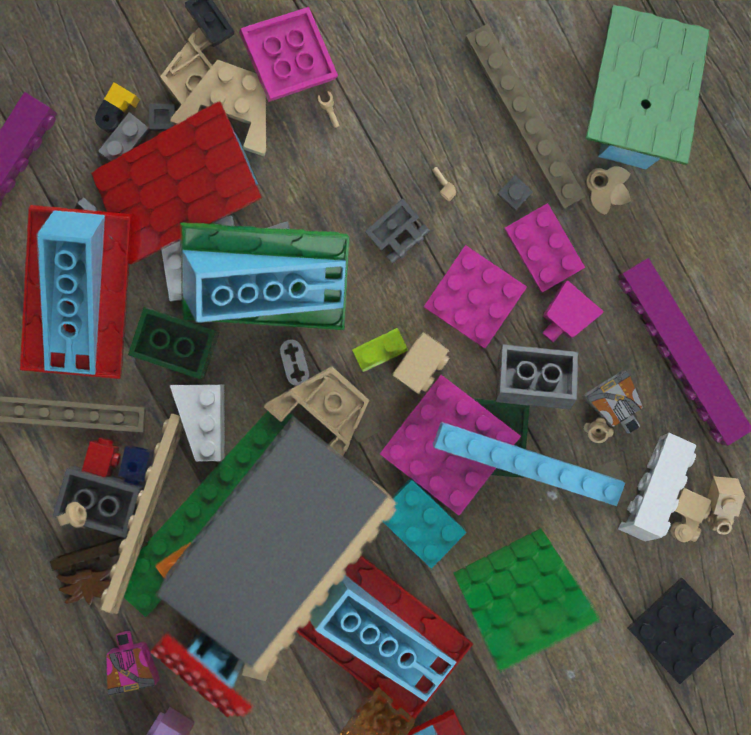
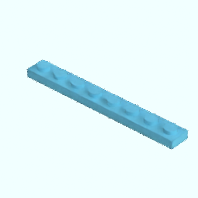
M444 422L440 423L432 445L436 449L617 506L625 486V482Z

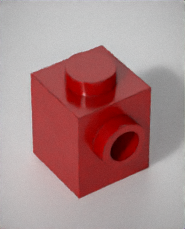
M99 437L98 440L90 441L82 471L102 477L111 476L113 468H117L120 462L119 446L113 445V440Z

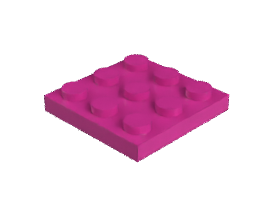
M309 7L240 28L239 34L268 102L335 80L338 77Z
M465 245L424 305V308L485 349L527 286Z

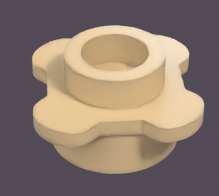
M598 417L596 421L584 425V431L588 433L589 439L595 443H603L614 434L613 428L606 424V419L603 417Z

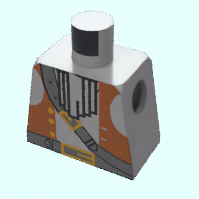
M620 371L582 395L597 414L606 419V424L614 427L621 423L627 434L640 427L633 414L641 410L643 406L628 371Z

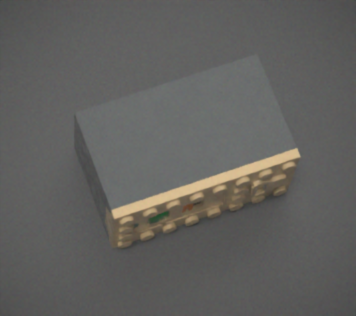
M292 416L167 572L157 596L249 667L261 674L265 668L267 670L272 668L278 659L276 654L282 647L286 649L295 638V635H293L295 630L299 626L303 628L312 616L310 611L314 606H320L326 600L329 594L326 591L332 584L337 585L346 573L343 570L349 562L354 564L362 554L360 548L366 541L370 543L379 532L377 527L383 520L387 522L396 510L394 508L396 502L384 488Z

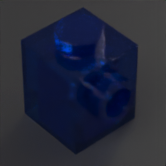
M133 445L125 446L118 476L124 477L125 482L131 484H140V481H145L146 472L152 463L154 450Z

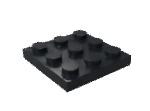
M680 578L627 627L679 684L688 678L734 635L729 627L683 578Z

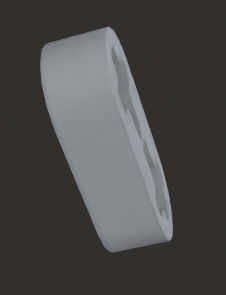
M296 340L285 341L280 348L281 358L288 381L292 385L297 386L309 379L308 365L302 345ZM289 344L299 349L295 353L296 361L292 362L291 355L285 354ZM294 364H298L299 370L305 372V376L301 377V382L291 377V374L295 373Z

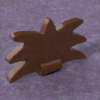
M92 567L77 569L76 574L73 575L58 574L56 577L60 581L71 584L59 588V591L73 595L66 599L65 603H73L85 598L87 604L91 605L94 597L101 598L103 592L109 588L111 580L102 579L110 574L112 567L102 571H94Z

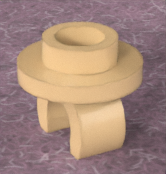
M72 502L67 505L66 513L57 516L60 526L70 523L78 528L85 524L87 513L82 505Z

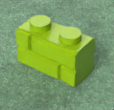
M398 328L352 349L362 372H365L408 351V348Z

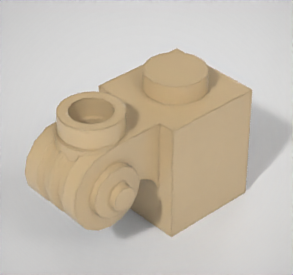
M713 476L708 493V499L712 500L710 505L713 511L707 517L710 530H717L722 535L731 532L734 516L739 517L745 498L739 479Z
M683 488L678 493L677 499H679V503L675 512L681 515L682 521L673 523L670 532L675 539L681 542H688L690 540L696 542L701 533V529L698 526L702 523L703 519L709 516L712 500Z

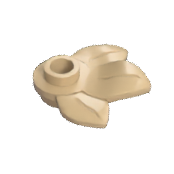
M614 166L608 170L602 168L592 170L587 175L586 184L591 191L590 201L593 207L605 215L608 213L611 204L623 205L629 203L630 195L623 183L627 181L631 174L619 166ZM595 177L602 179V185L598 186L595 184Z

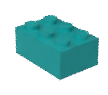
M411 478L392 496V499L396 502L394 506L396 510L387 522L382 521L431 569L467 533L437 501Z

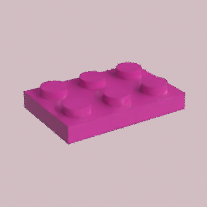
M548 203L504 228L540 293L585 268Z

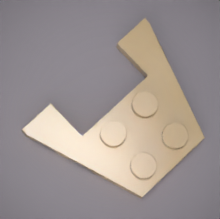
M199 27L195 33H192L186 45L177 53L160 76L161 81L180 106L212 67V64L202 53V50L208 47L210 42Z
M217 60L171 117L170 124L177 125L199 112L200 108L205 109L221 101L227 117L250 124L243 149L265 156L266 95L259 78L254 72Z
M331 366L267 402L264 408L282 422L293 408L300 403L336 435L328 445L344 456L369 399Z

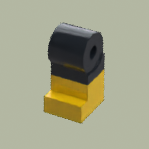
M113 83L96 112V124L105 132L113 133L121 123V118L128 106L131 105L136 108L140 99L125 88Z

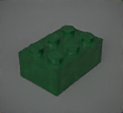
M143 307L128 356L198 379H205L220 332Z

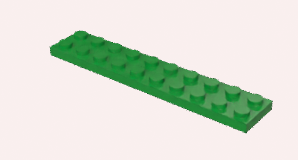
M267 411L153 535L152 539L147 542L148 545L140 550L124 598L142 615L147 617L162 600L157 596V593L164 578L155 567L156 564L194 540L291 417L296 418L294 415L289 413L280 422Z

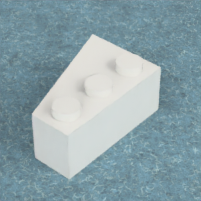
M170 385L195 461L223 460L225 458L224 385Z

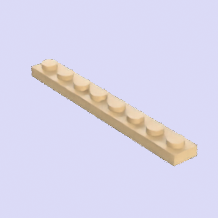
M171 413L170 418L164 422L162 428L164 435L161 443H157L155 447L153 466H150L146 472L145 481L147 482L144 491L141 490L138 494L136 513L130 517L127 538L123 539L119 547V554L121 555L118 563L114 564L110 572L111 583L101 597V604H103L101 610L118 614L184 428L179 415Z

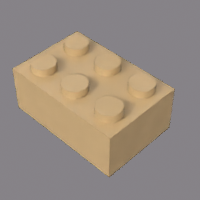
M423 332L392 375L415 392L419 393L421 390L426 392L434 381L431 377L435 370L441 371L449 360V357L446 356L449 350Z

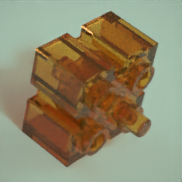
M378 687L363 698L355 710L357 714L348 720L340 734L407 735L416 720L401 707L395 710L391 706L393 700Z

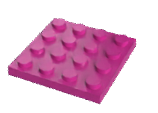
M440 375L380 452V455L448 508L460 515L496 467L434 448L432 445L440 423L444 422L511 445H515L521 436L443 375Z

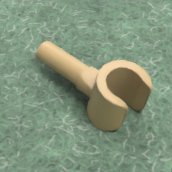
M327 91L330 100L322 102L320 95H318L320 107L326 110L333 127L337 128L339 123L333 109V96Z
M435 167L432 171L441 185L444 186L439 193L449 202L456 195V189L453 184L444 178L439 169Z

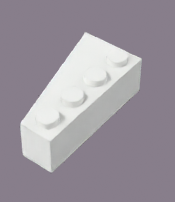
M671 433L660 437L647 465V468L651 470L649 473L646 472L638 484L639 491L641 492L630 502L627 510L631 514L626 523L621 521L619 530L643 541L662 538V536L667 534L670 527L669 517L676 510L679 499H677L678 493L687 482V476H685L687 469L692 466L696 458L694 453L695 444Z

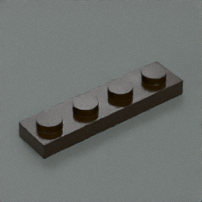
M151 527L147 529L141 548L147 546V542L153 537ZM117 537L56 556L49 561L52 571L60 568L62 572L69 571L77 567L76 563L85 561V564L88 565L99 561L100 556L109 554V557L120 555V544L126 538Z

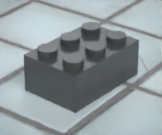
M502 345L498 355L496 402L571 410L577 400L578 352Z
M71 466L66 468L52 517L57 518V516L66 513L67 505L77 502L85 508L87 513L83 526L127 538L129 519L136 513L138 507L136 504L137 497L141 490L144 491L145 486L113 476L102 477L82 471L81 467Z

